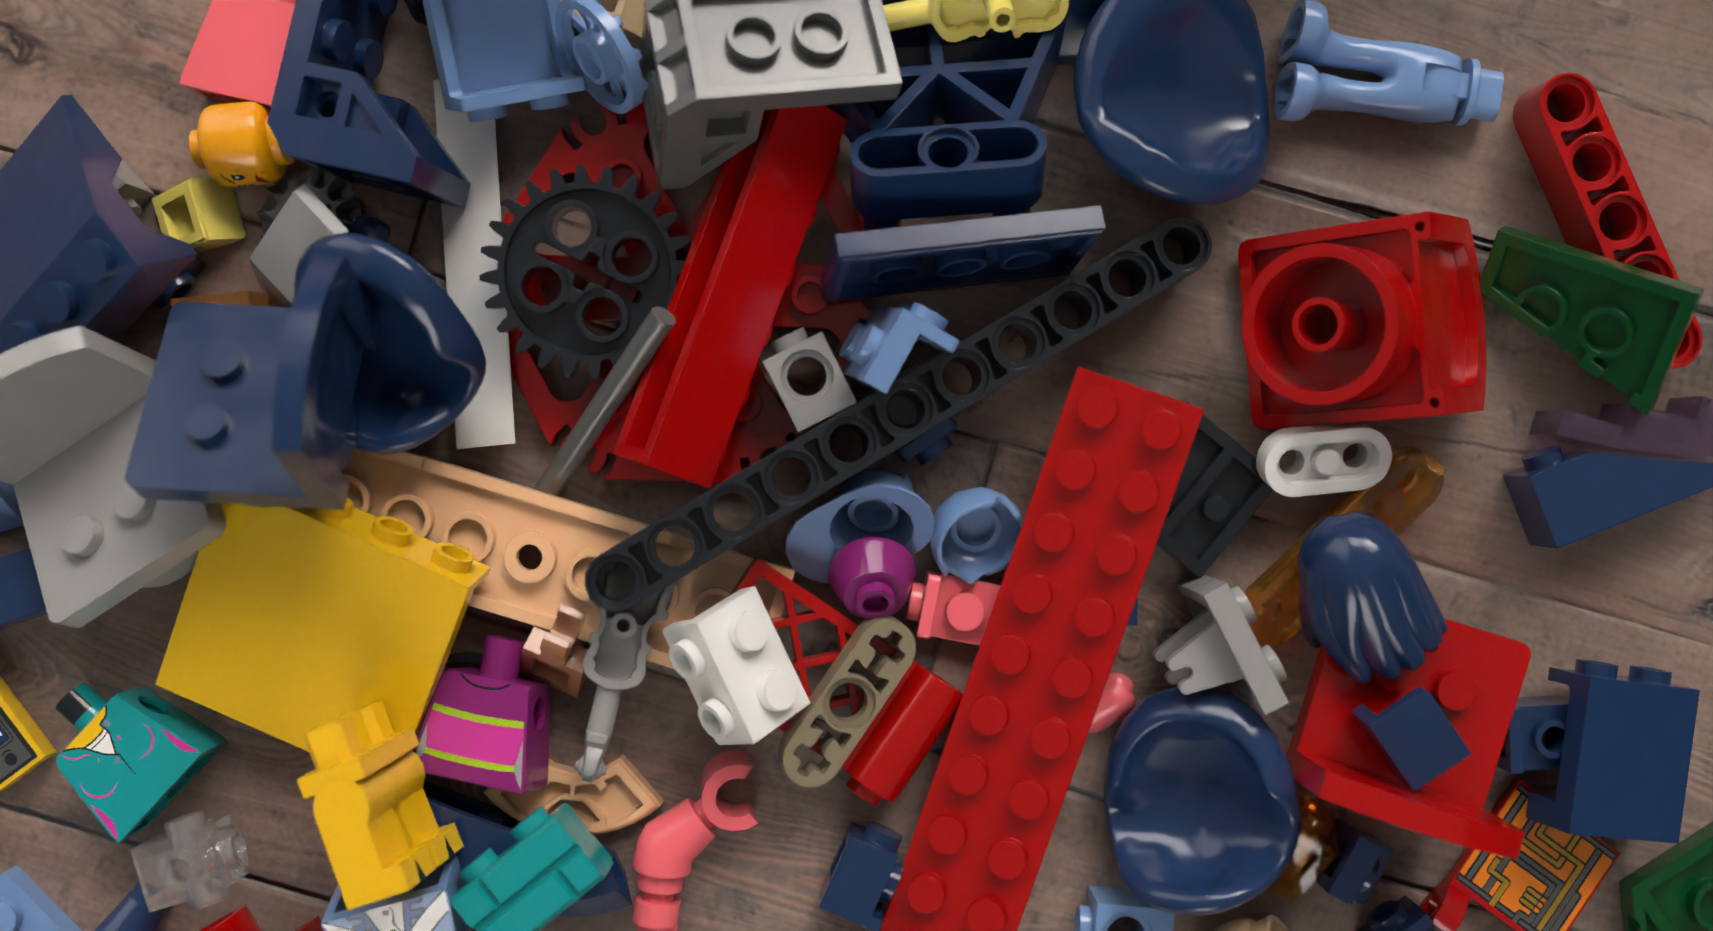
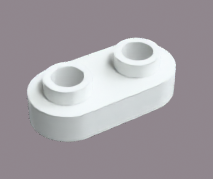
M1362 422L1292 427L1275 431L1263 441L1257 453L1256 466L1260 477L1277 493L1288 497L1368 489L1384 478L1391 465L1392 450L1388 440L1382 433ZM1357 443L1358 451L1355 457L1349 461H1343L1344 450L1349 445ZM1289 450H1295L1294 462L1288 467L1280 468L1279 462L1282 455Z

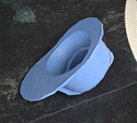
M865 469L841 482L830 500L812 508L795 521L786 537L785 553L791 566L802 576L817 582L830 583L828 574L830 562L834 555L850 542L868 536L884 537L900 543L911 554L922 550L931 540L935 527V518L930 506L918 494L913 493L912 481L906 473L894 474L887 470Z

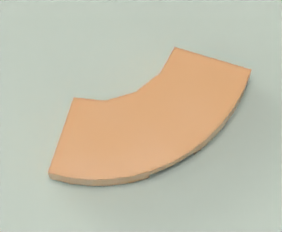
M624 754L605 763L606 775L592 783L582 781L581 776L578 775L574 767L556 763L549 758L546 788L526 794L492 787L483 792L497 807L520 822L540 806L550 814L565 802V804L570 805L587 826L588 832L593 835L608 833L634 824L651 814L664 801Z

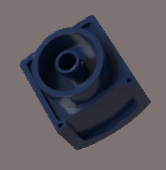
M316 255L301 279L291 308L181 302L172 307L167 319L125 473L126 483L140 497L152 500L243 504L257 507L279 506L344 510L349 483L341 472L352 457L359 435V415L353 399L363 350L364 348H378L382 325L346 257Z

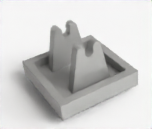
M1204 574L1201 578L1192 575L1176 583L1194 619L1153 651V657L1159 662L1165 661L1167 668L1170 669L1164 675L1165 680L1172 685L1178 684V690L1185 695L1227 683L1234 696L1264 715L1288 704L1289 702L1280 686V683L1287 680L1286 672L1279 658L1269 645L1260 647L1249 626L1257 621V617L1242 589L1239 586L1230 589L1228 583L1223 580H1218Z

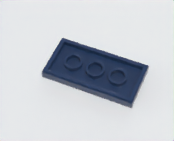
M1101 205L835 234L821 278L824 301L836 302L1069 275L1105 229Z

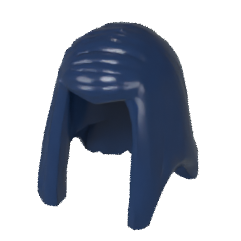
M1353 512L1326 517L1318 522L1305 536L1300 545L1297 558L1299 614L1303 634L1312 647L1319 648L1322 645L1356 683L1369 682L1374 672L1387 679H1391L1400 675L1401 669L1414 671L1425 662L1424 651L1433 653L1439 648V644L1443 641L1441 634H1445L1448 631L1444 617L1409 551L1386 523L1370 515Z

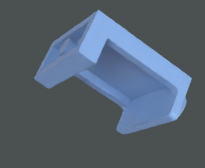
M422 0L445 109L467 112L470 122L487 121L508 116L507 104L530 101L531 110L557 108L569 105L568 93L587 90L585 76L573 73L557 35L555 11L560 0Z

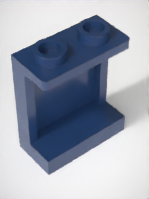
M1576 659L1575 670L1549 667L1548 680L1566 684L1570 688L1556 795L1529 792L1526 818L1568 834L1679 844L1700 690L1671 684L1672 672L1643 666L1630 665L1629 676L1617 675L1618 665L1586 659Z

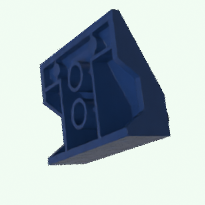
M72 95L60 96L0 170V354L32 339L76 326H83L116 342L197 255L189 243L147 228L120 195L112 182L122 158Z

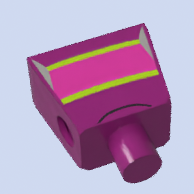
M487 635L480 669L471 667L445 669L417 737L420 745L413 749V752L419 756L424 764L425 773L519 794H526L546 788L549 767L551 688L548 683L518 677L522 648L525 641L504 636Z

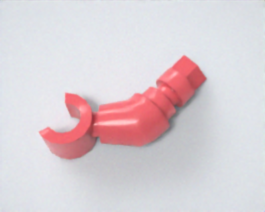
M736 749L726 750L712 757L704 767L700 778L701 798L695 802L692 798L688 797L645 825L637 839L631 865L633 870L638 872L636 886L643 891L634 897L632 920L637 924V931H677L681 900L674 894L682 891L684 877L690 875L693 860L717 836L715 827L717 826L728 831H741L758 824L756 811L748 800L739 804H730L723 801L717 794L718 789L723 783L731 779H745L753 767V760L750 754Z

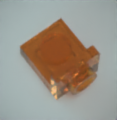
M1299 796L1301 831L1294 854L1282 874L1267 888V890L1293 904L1299 900L1338 854L1334 817L1323 804L1309 796Z

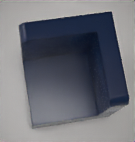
M1422 687L1414 689L1377 715L1363 704L1351 710V713L1391 771L1414 792L1472 754L1431 693Z

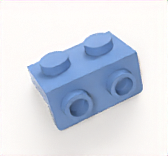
M899 301L896 307L876 305L866 324L856 323L847 335L839 353L840 357L846 359L841 367V371L845 376L859 384L887 394L914 343L925 348L954 353L960 341L944 332L949 323L947 319L921 304L914 302L911 306Z

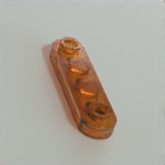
M1401 446L1392 450L1390 468L1379 483L1368 489L1348 491L1244 591L1257 617V621L1249 625L1257 641L1263 645H1279L1291 639L1302 628L1299 614L1297 558L1300 545L1305 536L1318 522L1326 517L1358 512L1378 518L1399 536L1439 496L1444 483V469L1441 462L1433 455L1414 446Z

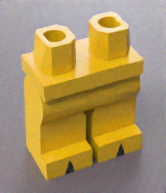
M382 700L349 711L337 717V721L318 727L303 735L316 769L296 780L304 799L315 795L313 802L314 817L347 910L411 890L432 873L436 867L443 864L464 847L455 822L438 827L423 789L425 780L424 764L419 756L412 751V749L420 745L414 728L410 727L394 733Z

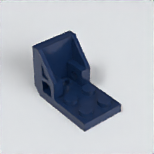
M296 0L267 121L285 155L349 183L465 209L471 184L417 108L403 99L377 94L372 89L373 79L379 75L383 65L384 53L382 42L388 17L394 13L398 0Z

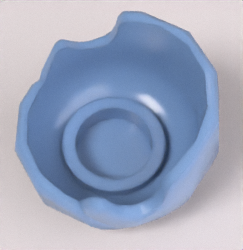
M977 487L956 491L936 508L933 515L935 527L931 535L930 549L944 576L951 573L968 584H974L983 576L999 573L1008 566L1023 524L1021 512L1008 497L989 488Z

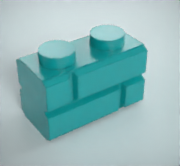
M564 802L550 814L540 806L510 831L516 842L497 856L489 847L458 873L465 883L452 896L451 905L467 925L476 931H540L603 880L614 862L596 837L588 832L587 826L569 804Z

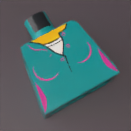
M84 682L68 692L55 707V711L79 732L57 756V767L117 843L148 828L227 742L221 734L151 689L143 686L118 693L107 702L87 682Z

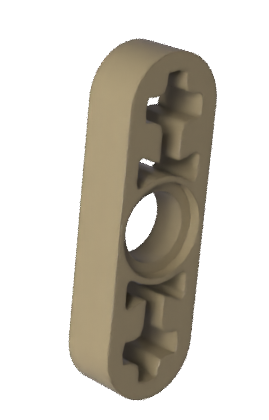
M887 616L865 619L859 624L810 695V704L799 711L782 736L778 747L779 760L787 776L797 785L815 788L828 783L834 778L911 666L916 654V642L912 632L896 618ZM893 630L895 634L892 637V642L898 647V650L892 658L884 654L877 658L870 670L880 679L873 686L862 673L850 667L855 660H858L866 669L876 653L869 644L871 639L876 634L886 638ZM845 683L859 685L864 693V702L860 710L849 717H839L833 714L829 707L832 692L838 686ZM821 714L830 727L843 733L838 740H835L833 735L827 731L818 747L824 756L823 761L819 765L809 761L803 768H799L801 760L795 750L800 744L811 747L816 743L823 731L813 721L817 715Z

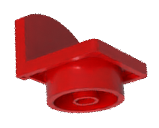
M1426 211L1248 239L1240 244L1238 248L1243 310L1241 323L1242 339L1247 358L1251 418L1257 428L1275 429L1443 416L1484 410L1487 372L1483 294L1481 293L1479 283L1478 259L1468 219Z
M1444 618L1448 631L1445 634H1441L1443 641L1433 653L1424 651L1425 662L1414 671L1401 669L1400 675L1391 679H1387L1374 672L1369 682L1356 683L1321 645L1286 754L1294 779L1317 797L1361 814L1450 843L1517 859L1526 832L1484 809V805L1531 659L1529 647L1522 642ZM1422 687L1431 693L1472 754L1414 792L1391 771L1351 713V710L1363 704L1377 715L1414 689Z

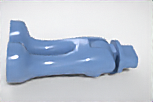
M1298 0L1292 8L1282 36L1278 63L1286 66L1279 72L1273 88V107L1278 120H1303L1315 110L1359 112L1414 122L1416 124L1423 122H1448L1452 125L1463 126L1470 119L1487 122L1496 120L1501 107L1504 74L1500 71L1482 69L1479 59L1466 58L1462 61V57L1455 53L1428 45L1400 41L1371 40L1340 34L1329 29V17L1326 6L1316 0ZM1313 66L1368 72L1380 77L1381 82L1344 79L1326 73H1319Z

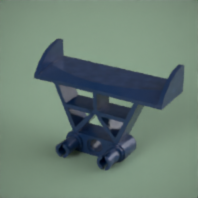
M882 0V3L887 5L907 0ZM1069 0L1067 14L1057 27L1044 32H1025L1020 38H1015L1011 29L1007 32H997L991 28L986 31L983 37L971 36L959 42H948L937 33L931 23L891 31L890 35L903 83L898 98L825 105L848 119L843 133L852 144L849 153L851 196L854 208L863 217V231L902 227L903 219L992 213V217L1031 213V207L1042 196L1047 151V138L1044 132L1033 122L1057 65L1075 64L1086 28L1105 0ZM937 117L943 119L946 124L932 126Z

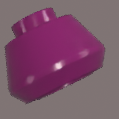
M878 536L863 537L850 542L834 555L828 570L829 582L836 595L853 615L862 619L887 617L898 612L904 605L915 580V561L912 554L896 541Z

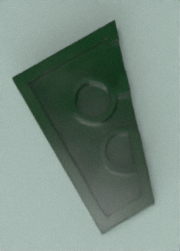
M1506 225L1498 229L1479 281L1480 290L1483 295L1538 336L1546 335L1579 360L1577 365L1596 379L1600 376L1628 396L1630 399L1627 402L1646 416L1654 409L1705 290Z

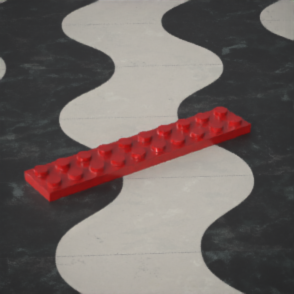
M1079 366L1077 367L905 857L901 879L890 900L880 931L1018 930L1205 409Z

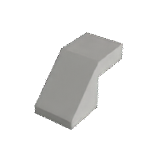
M305 184L293 191L249 258L259 285L279 307L291 308L296 268L304 250L315 240L324 236L349 233V230Z

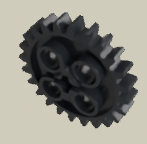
M583 164L577 165L574 183L569 184L566 183L565 179L555 168L551 169L550 190L543 192L532 181H526L525 186L531 201L523 206L519 202L507 198L504 203L515 217L511 224L492 220L489 224L497 234L503 237L501 246L481 247V253L498 261L496 270L487 271L479 275L480 281L499 285L500 293L488 299L484 303L485 307L489 309L506 308L509 315L501 321L496 329L499 333L513 332L517 329L523 333L515 348L518 354H524L536 345L539 346L541 352L538 359V367L542 369H547L559 356L563 358L565 377H573L578 370L580 362L586 361L592 379H600L604 360H610L613 366L616 364L651 309L658 306L667 310L685 263V261L677 260L676 253L687 248L691 241L689 236H669L668 231L676 225L680 219L679 215L675 211L657 217L655 211L661 202L662 195L656 190L644 199H638L637 194L640 180L635 175H632L620 189L615 187L614 170L609 166H605L598 183L591 182L590 175ZM579 211L586 213L591 221V232L586 241L578 246L562 244L557 232L561 218L569 212ZM629 241L643 242L651 251L652 259L650 266L639 276H625L620 273L616 266L617 251ZM539 243H545L587 264L592 261L594 256H598L600 259L597 268L600 271L639 290L643 298L639 303H634L591 282L582 291L578 288L581 283V277L578 274L540 256L536 252V246ZM540 270H554L561 279L562 289L560 296L550 305L539 306L529 295L528 286L530 279ZM600 299H612L621 309V324L610 335H597L588 325V310L594 302Z

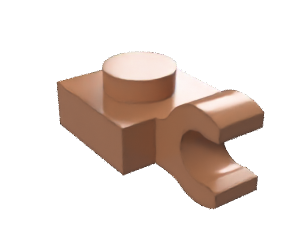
M561 603L550 633L534 626L522 648L520 673L537 681L548 683L551 687L578 698L588 678L583 670V660L588 650L577 639L583 627L586 614Z

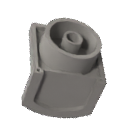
M83 326L72 327L32 339L0 354V481L14 486L49 620L52 623L72 628L83 627L142 587H160L184 577L193 570L199 550L221 536L227 524L221 503L144 499L126 483L125 473L156 360Z

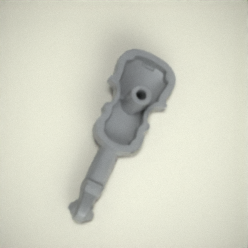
M611 561L601 569L598 583L601 591L606 596L612 599H623L633 593L636 587V576L634 570L628 564L622 561ZM675 582L637 605L620 612L606 611L598 607L601 613L600 626L597 631L590 634L589 641L591 646L583 660V670L597 684L585 732V752L576 761L574 766L582 781L592 783L606 775L607 769L602 758L611 742L622 692L625 689L640 684L646 674V656L651 652L652 648L647 641L648 630L655 621L668 619L669 614L666 611V606L672 596ZM589 598V603L595 605Z

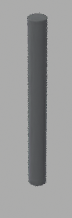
M658 306L651 309L533 489L559 497L676 323L674 316L669 311Z

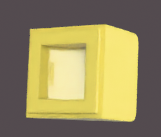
M190 178L152 198L161 232L189 243L196 253L235 243L246 236L233 188L223 187L212 178Z

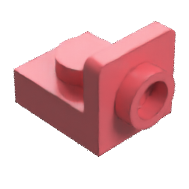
M926 569L923 584L914 582L911 587L905 619L916 621L914 628L916 637L930 639V636L980 646L1001 584L984 580L968 584L953 574L944 576L942 572Z

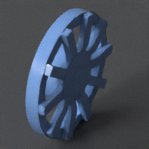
M562 0L555 11L557 35L575 75L585 76L587 91L603 107L617 114L627 113L642 104L644 91L648 89V82L642 77L638 63L643 57L639 49L631 47L621 30L624 22L617 14L612 17L601 6L600 0ZM574 9L578 10L582 19L573 11ZM572 25H573L581 34L575 36ZM609 81L612 92L603 84ZM621 86L627 94L626 98H624Z

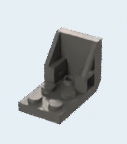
M645 0L640 52L643 59L640 60L639 66L642 77L648 82V89L644 91L642 102L659 190L686 188L757 141L764 110L897 99L903 84L882 0Z

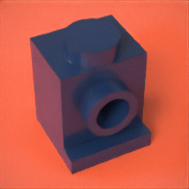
M1558 695L1518 697L1497 767L1510 774L1524 773V770L1559 769L1569 699ZM1545 731L1547 746H1544L1542 743V736Z
M851 821L820 888L819 907L871 931H879L883 924V909L879 899L882 898L890 901L902 876L904 867L896 861L898 859L897 849L903 837L895 830L878 822L868 821L866 827Z

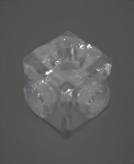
M199 810L177 817L164 823L165 833L158 834L130 850L149 913L183 902H188L191 911L216 904L230 896L229 886L249 873L247 867L249 860L248 843L243 832L235 828L231 813L207 820L204 810Z

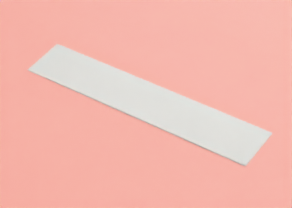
M438 79L434 80L437 138L471 184L465 209L441 204L447 294L475 331L486 358V375L472 402L455 420L456 449L516 444L509 333H499L496 329L501 321L507 317L506 308L489 309L485 307L484 303L488 299L500 293L499 285L479 280L480 274L496 270L498 263L497 260L481 253V247L501 246L503 240L489 226L491 220L501 222L495 119L470 122L467 112L445 109Z

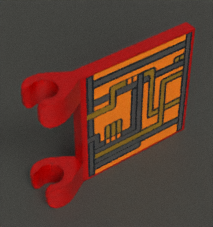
M1514 777L1491 813L1526 832L1518 858L1499 856L1467 847L1446 879L1424 898L1419 907L1426 911L1433 921L1432 926L1439 928L1441 931H1456L1464 919L1470 899L1514 931H1569L1620 855V852L1598 836L1568 834L1526 818L1529 792H1539L1521 779Z

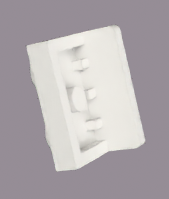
M755 586L739 589L692 620L673 622L663 629V635L670 647L669 657L678 674L686 680L698 704V717L703 728L719 745L755 744L810 704L809 698Z

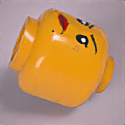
M240 100L216 103L204 108L198 119L197 130H192L189 135L190 153L196 166L200 169L206 168L211 178L217 184L226 188L274 183L284 176L287 165L294 163L295 159L285 155L267 124L271 107L253 101Z

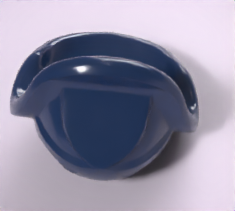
M353 233L331 234L315 240L304 250L298 261L294 281V297L302 277L316 255L346 257L382 325L378 348H364L353 398L359 415V435L355 449L375 454H394L407 451L427 442L456 420L479 391L486 375V358L480 340L462 312L441 285L424 267L401 250L381 240Z
M1173 687L1146 697L1129 711L1119 725L1110 745L1105 765L1104 804L1119 875L1127 888L1140 900L1154 908L1168 913L1188 916H1205L1230 910L1255 898L1269 888L1288 866L1297 847L1301 831V812L1298 790L1288 759L1277 737L1263 718L1251 706L1227 692L1209 688L1185 695L1178 690V687Z

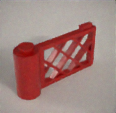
M755 556L729 596L739 589L755 586L760 577L782 590L786 615L771 618V621L775 628L789 627L795 658L790 661L794 669L797 670L799 680L809 698L811 694L806 668L834 662L847 643L845 632L852 636L859 624ZM792 597L811 610L795 613ZM825 618L833 623L839 649L803 657L797 624ZM876 635L869 643L880 655L884 654L892 658L897 652L896 648ZM913 660L909 669L841 766L843 770L851 775L846 786L874 806H878L883 798L895 803L958 709L963 693L925 666ZM845 683L847 693L830 697L829 707L831 709L849 705L852 716L860 710L858 702L864 701L863 690L856 691L854 683ZM789 718L777 728L786 732L793 719ZM819 737L816 743L808 748L823 756L818 748L823 738Z

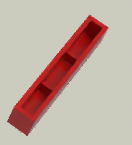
M825 105L764 110L758 140L722 163L667 311L674 316L676 323L644 369L613 454L672 477L711 489L716 473L725 462L727 443L739 411L748 400L750 381L759 357L771 338L773 331L772 322L784 290L793 279L795 261L804 236L816 217L818 210L817 201L829 169L838 158L840 140L848 119Z

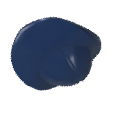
M1105 0L1092 17L1082 37L1074 67L1076 114L1091 147L1122 178L1149 193L1165 199L1195 205H1216L1235 200L1249 192L1262 179L1269 163L1270 121L1264 51L1256 17L1248 1Z

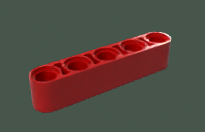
M1567 72L1556 75L1522 94L1514 105L1512 115L1514 126L1566 244L1680 281L1597 91L1591 82L1580 74ZM1548 96L1555 99L1560 105L1562 112L1561 121L1556 120L1549 113L1547 108ZM1575 154L1581 157L1586 164L1587 175L1585 180L1580 178L1574 170L1573 158ZM1602 212L1608 216L1613 229L1610 238L1606 237L1600 230L1599 218ZM1695 314L1671 369L1687 366L1696 359L1701 351L1703 337Z

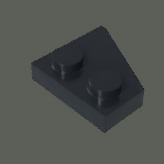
M1204 415L1202 416L1157 541V545L1199 578L1203 576L1274 490L1260 477L1257 471L1256 458Z

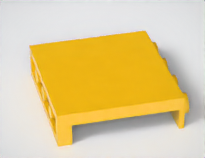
M348 497L346 498L344 510L279 506L257 507L221 503L227 522L225 531L198 552L155 685L308 752L304 734L337 721V717L349 711L381 700L394 733L413 727L418 737L473 591L489 575L491 567L474 560V555L462 546L447 542L435 543L413 533L414 529L400 519L390 516L376 517L353 507V502Z

